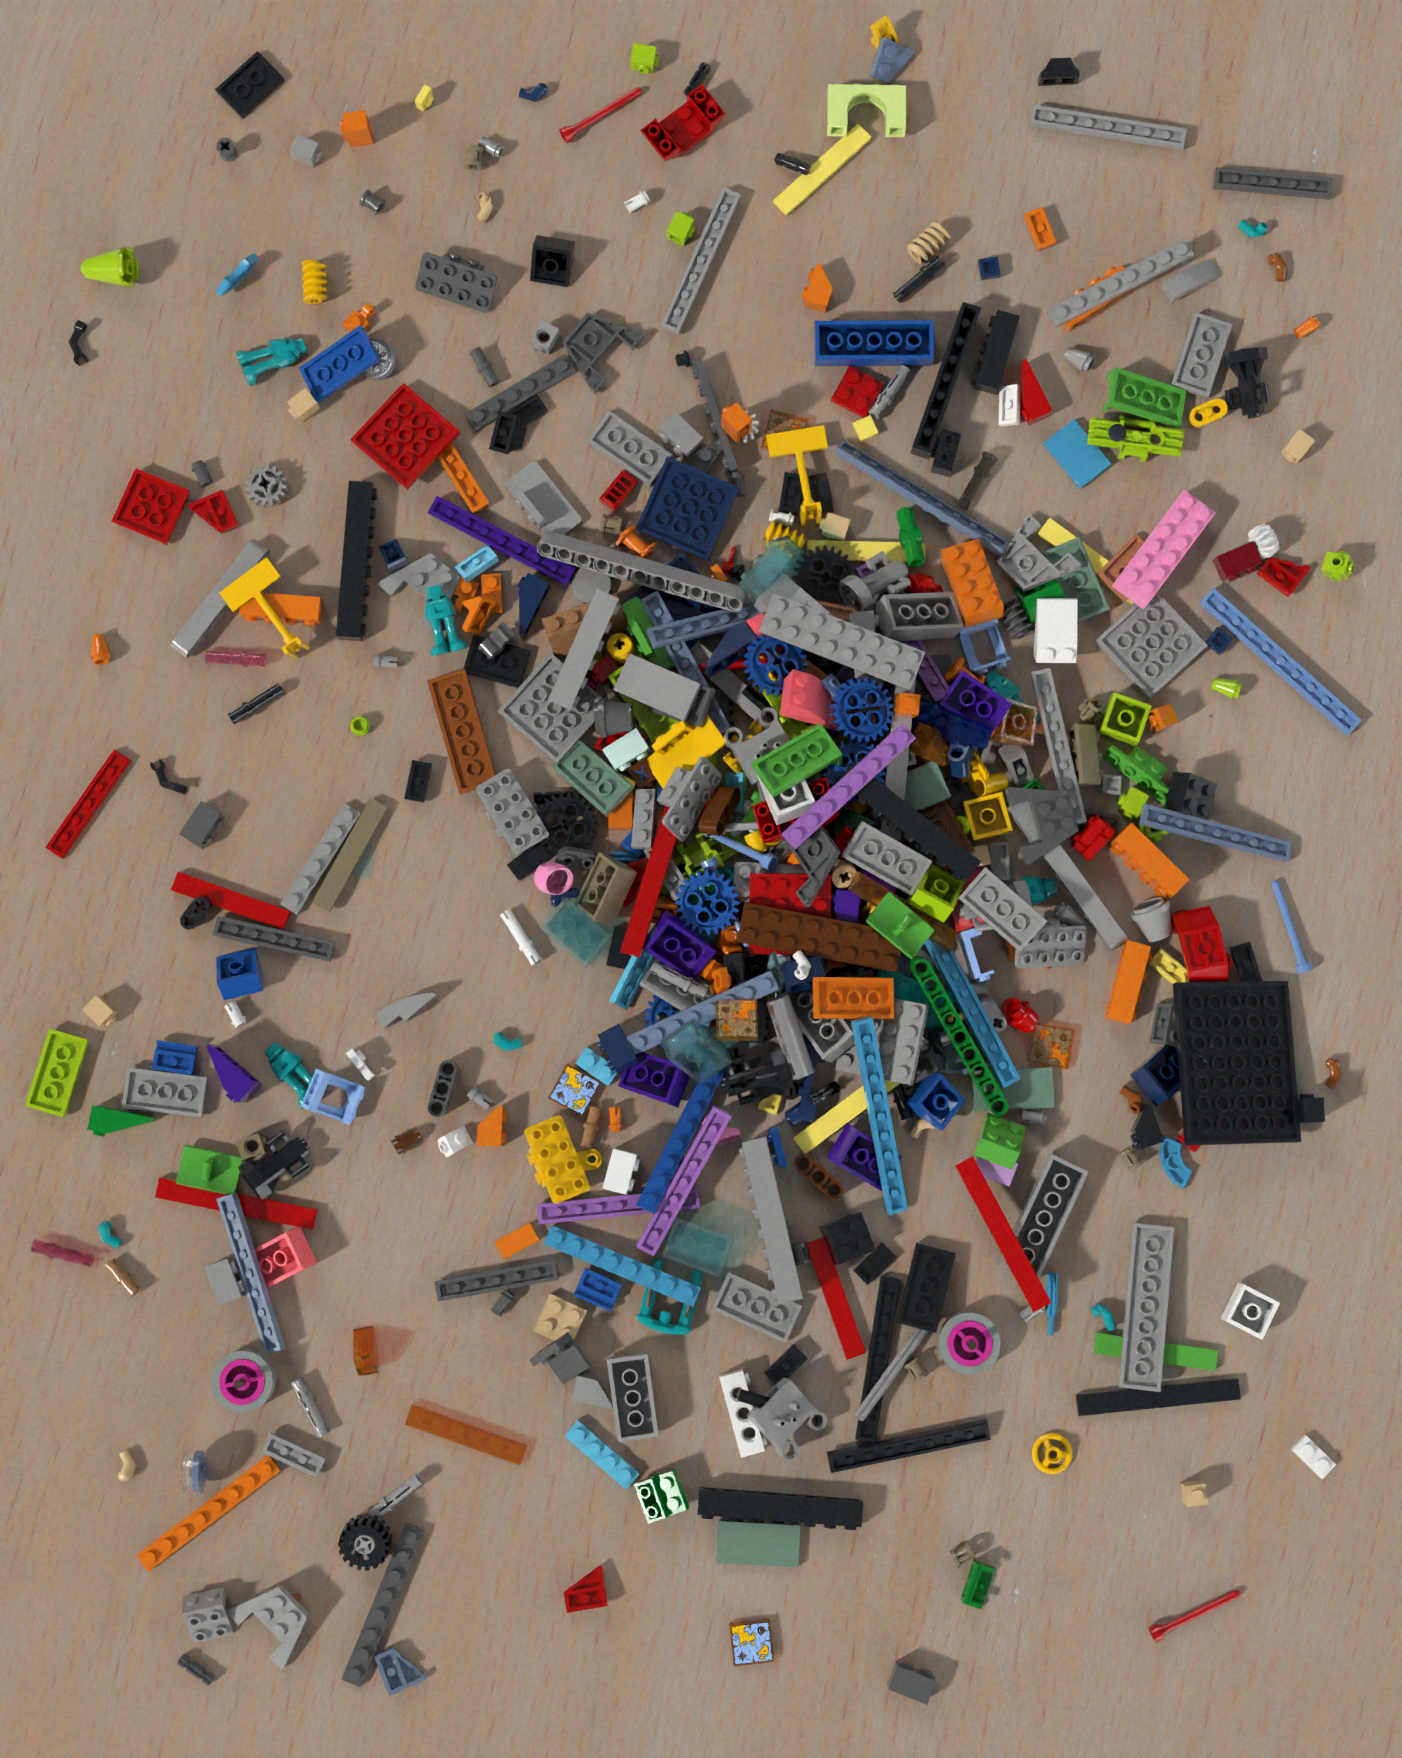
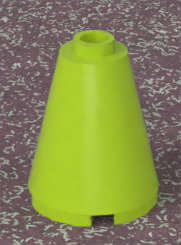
M123 247L84 259L81 264V273L87 279L124 287H134L136 284H133V282L138 280L139 267L137 258L132 256V253H135L133 249Z

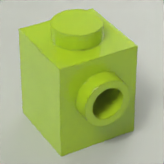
M633 43L630 59L631 70H636L642 74L654 73L655 66L658 67L660 59L656 46Z
M676 211L666 231L667 239L685 246L688 238H692L696 230L692 216L686 212L680 213Z
M1131 786L1126 794L1122 793L1117 802L1120 805L1118 811L1122 812L1121 815L1127 819L1138 818L1142 811V805L1146 804L1149 795Z

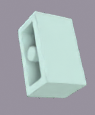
M637 728L602 749L616 772L627 770L631 767V762L636 759L640 761L648 756L647 752L650 751Z

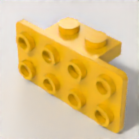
M708 714L703 728L679 721L671 726V730L666 734L660 735L656 742L651 745L655 753L646 759V763L664 789L676 767L692 771L701 756L708 759L725 745L724 737Z
M560 1115L524 1130L531 1148L528 1150L527 1158L530 1165H534L536 1169V1181L539 1185L542 1184V1187L546 1186L554 1204L589 1191V1182L563 1118Z

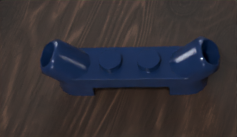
M964 720L961 723L955 743L950 744L947 753L950 760V775L955 778H966L970 775V763L981 731Z
M805 1035L803 1038L815 1071L816 1062L824 1064L825 1060L821 1058ZM814 1073L806 1076L803 1084H799L798 1096H801L800 1102L785 1111L784 1116L791 1126L796 1127L803 1121L810 1123L814 1121L817 1104L811 1105L807 1100L809 1098L808 1095L811 1094Z

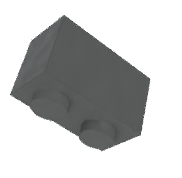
M200 801L179 835L203 849L213 840L212 835L214 831L219 830L223 825L224 815Z
M896 1661L887 1686L893 1692L928 1705L936 1680L932 1676L933 1673L921 1668L919 1671L914 1669L911 1663L906 1661L899 1663Z

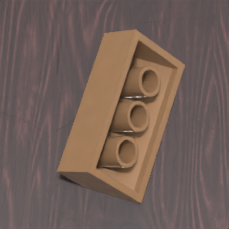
M617 593L612 594V596L618 598ZM590 602L541 619L553 654L557 659L567 656ZM620 605L617 614H612L609 620L612 622L608 634L604 633L601 638L604 644L614 634L623 633L627 636L630 635L626 628L628 625Z

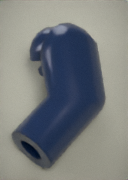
M539 83L532 90L521 88L519 97L537 102L547 94V86L544 83Z
M570 888L560 895H551V905L553 907H560L566 897L577 898L578 888Z

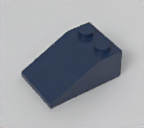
M1163 1045L1130 1074L1155 1106L1169 1099L1180 1088L1177 1047Z

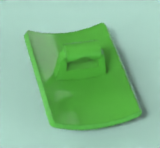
M888 892L866 920L870 926L910 959L916 956L920 948L934 932L932 926L891 892Z
M184 1145L176 1184L226 1195L233 1194L236 1191L240 1176L238 1167L242 1165L241 1156Z

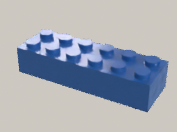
M933 320L815 321V366H932L934 360Z

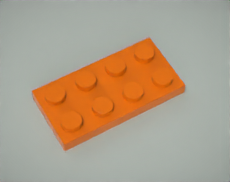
M813 978V1019H860L868 1016L873 1017V1019H894L893 978Z

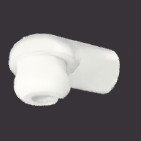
M797 951L793 955V958L798 963L794 975L798 979L803 980L808 976L811 964L802 951Z

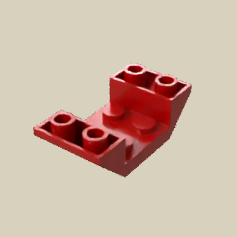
M701 84L687 95L686 103L660 122L655 118L643 127L640 132L660 157L667 161L681 157L708 137L725 117L726 113L703 84Z
M827 777L808 784L815 802L831 789ZM766 800L752 805L763 843L781 842L785 838L781 834L798 819L795 818L776 825ZM838 811L822 825L826 827L839 815Z
M1206 906L1170 914L1174 934L1178 933L1187 970V973H1184L1185 981L1228 982L1226 952L1219 923L1211 907Z

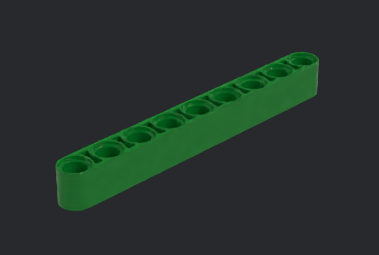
M914 957L910 961V969L983 1100L994 1115H1004L1008 1110V1103L932 966L924 957ZM919 962H924V969L916 971V965ZM932 979L935 981L932 988L925 987L928 980ZM944 997V1003L936 1006V999ZM953 1014V1021L950 1023H946V1016ZM957 1032L964 1033L960 1040L954 1039ZM973 1049V1054L970 1057H964L966 1050ZM976 1067H983L980 1074H974ZM986 1084H992L990 1091H983ZM996 1101H1002L999 1108H993V1104Z

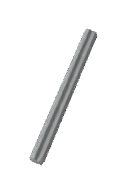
M917 1328L914 1330L854 1415L859 1420H865L928 1331Z

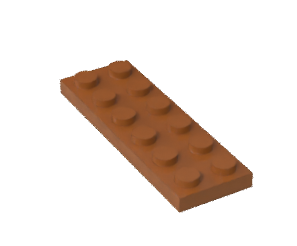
M462 669L427 680L458 791L461 795L475 791L478 785L496 775L467 670Z

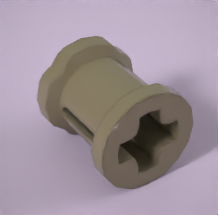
M468 145L466 148L468 157L465 162V168L474 171L481 170L483 147Z
M603 514L601 531L609 530L621 534L623 517H609Z
M1133 1145L1125 1148L1118 1154L1128 1165L1129 1172L1144 1163L1143 1159H1140L1134 1151L1135 1147Z
M919 1356L911 1358L903 1366L910 1372L914 1383L919 1382L929 1374L919 1362Z
M965 1542L963 1547L950 1551L958 1568L961 1567L962 1563L970 1559H976L968 1542ZM967 1552L966 1555H964V1556H962V1557H960V1558L958 1557L959 1555H961V1554Z

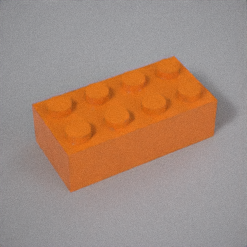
M979 538L941 549L940 561L951 591L954 592L964 627L967 628L1003 617L1004 605Z
M1133 823L1124 827L1108 843L1111 846V852L1117 857L1121 856L1125 860L1124 864L1131 871L1135 870L1140 875L1138 878L1145 885L1149 884L1154 889L1153 893L1157 897H1163L1164 899L1173 897L1190 880Z

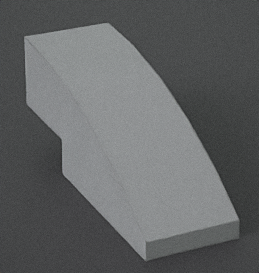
M1209 259L1165 280L1161 287L1172 303L1220 277V274Z
M434 992L409 996L383 1008L374 1017L383 1028L387 1029L400 1017L408 1022L438 996Z

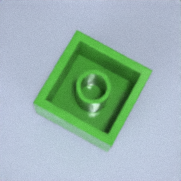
M987 1113L979 1130L974 1156L1012 1170L1021 1152L1026 1127L1000 1116Z

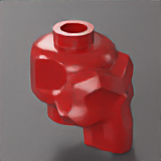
M919 572L907 576L911 582V585L904 589L907 594L944 592L940 584L936 585L933 578L925 573Z
M1007 998L1002 1002L1001 1011L1006 1016L1007 1025L1018 1029L1022 1033L1036 1030L1039 1025V1015L1030 1006L1029 1001Z

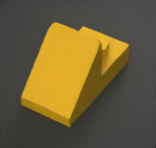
M884 15L870 26L874 35L870 40L877 49L881 38H887L901 44L888 16Z

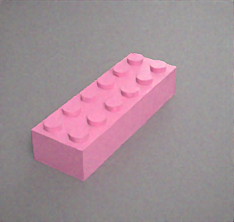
M1183 490L1113 583L1112 587L1144 609L1216 512Z

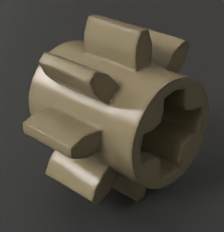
M1085 699L1078 707V710H1080L1079 717L1086 723L1091 721L1096 723L1103 715L1101 712L1103 707L1095 699L1090 701Z

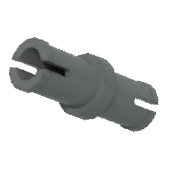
M480 347L473 349L469 354L475 361L478 372L483 375L488 387L495 386L500 380L491 368V362L487 361Z

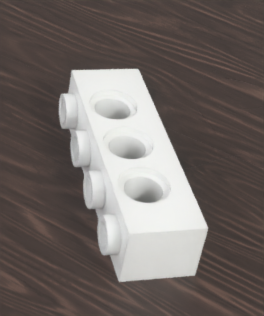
M743 1369L719 1375L741 1458L764 1452V1446L767 1445L766 1437L762 1433L760 1434V1430L748 1417L742 1418L738 1415L740 1408L746 1407L751 1411L753 1405L739 1402L732 1393L737 1387L749 1391L748 1385H751L748 1373L744 1374ZM751 1427L755 1430V1435L748 1438L743 1434L744 1430Z

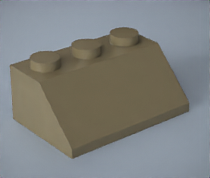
M1074 724L1068 732L1071 757L1079 788L1098 787L1103 781V770H1099L1101 751L1097 750V742L1100 740L1099 731L1095 729V725Z
M599 852L574 905L593 921L613 926L637 872L628 865Z

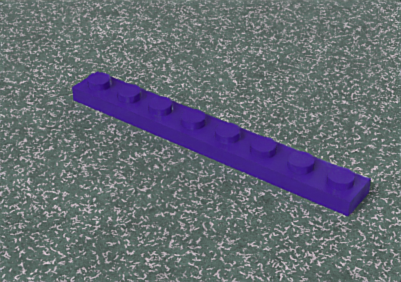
M436 496L428 511L430 516L566 587L576 571L575 567L567 563L541 556L533 545L439 496Z

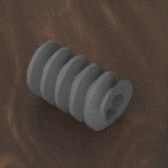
M1018 595L1002 601L1004 610L1001 619H1006L1003 623L1005 626H1009L1007 632L1013 633L1010 636L1011 640L1024 638L1035 631H1028L1032 624H1025V621L1029 617L1021 616L1025 609L1018 610V607L1022 604L1021 602H1015L1019 597Z

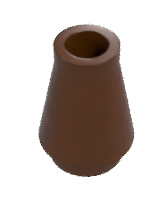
M415 1128L414 1130L394 1136L395 1139L391 1140V1143L398 1154H405L414 1144L422 1139V1136L417 1128Z

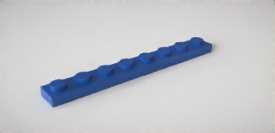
M710 1061L707 1062L636 1206L653 1215L655 1214L725 1073L724 1068Z

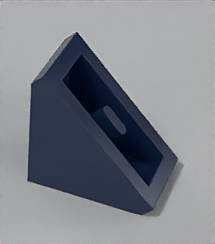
M397 539L379 546L391 574L409 565Z

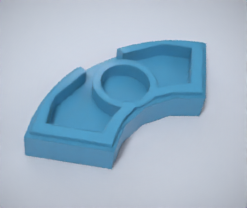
M253 253L244 258L238 267L223 279L216 292L223 296L232 290L251 271L259 257Z
M1163 1135L1164 1142H1161L1159 1147L1162 1168L1174 1184L1185 1189L1192 1170L1182 1160V1143Z

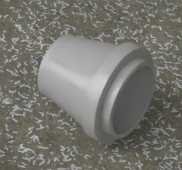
M1155 897L1143 901L1133 907V911L1130 913L1132 920L1136 921L1148 942L1162 940L1174 933L1169 911L1170 903L1168 899H1163V897Z

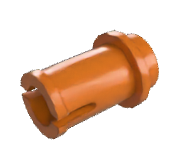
M1315 316L1308 317L1307 321L1293 329L1294 334L1298 339H1301L1313 330L1317 331L1320 323Z
M609 1107L610 1126L608 1128H610V1132L623 1131L622 1107Z

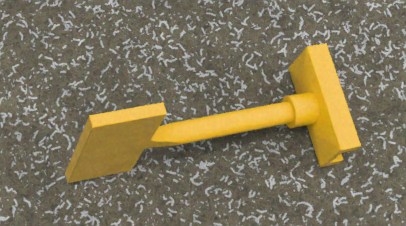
M824 425L767 434L766 440L770 458L791 454L796 455L804 497L803 505L800 508L801 527L805 526L806 520L816 519L817 524H820L821 503H815L811 497L803 453L828 448Z
M266 557L219 593L233 612L252 598H255L283 636V641L286 645L281 649L287 656L295 660L298 658L295 652H298L302 647L309 650L310 646L298 636L295 637L293 633L290 634L261 594L265 588L281 577Z

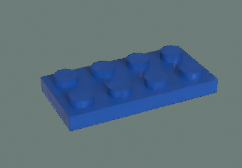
M358 326L299 367V370L314 399L320 403L377 364L381 359L364 327Z

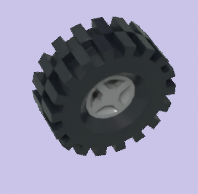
M359 1514L356 1519L352 1517L345 1524L339 1538L338 1547H340L339 1554H344L343 1561H350V1567L357 1565V1570L365 1567V1571H368L371 1566L375 1569L379 1563L382 1565L385 1558H387L392 1546L391 1540L393 1536L392 1533H389V1525L385 1527L386 1522L383 1519L380 1522L378 1521L379 1516L374 1515L373 1518H370V1514H365V1517L362 1518V1515Z

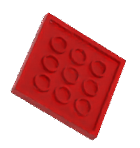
M403 383L350 440L408 490L461 433Z
M750 873L749 902L831 918L832 875H827L812 904L807 907L803 905L795 893L809 879L807 873ZM749 945L748 953L794 955L792 952Z

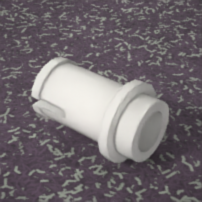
M639 191L638 195L625 201L624 204L629 213H632V211L644 204L647 206L650 199L645 191Z
M772 509L769 522L775 520V523H782L785 525V528L788 526L792 527L795 516L791 512L787 514Z
M236 1001L228 1003L229 1006H224L232 1020V1026L234 1025L235 1028H239L246 1024V1016L242 1015Z

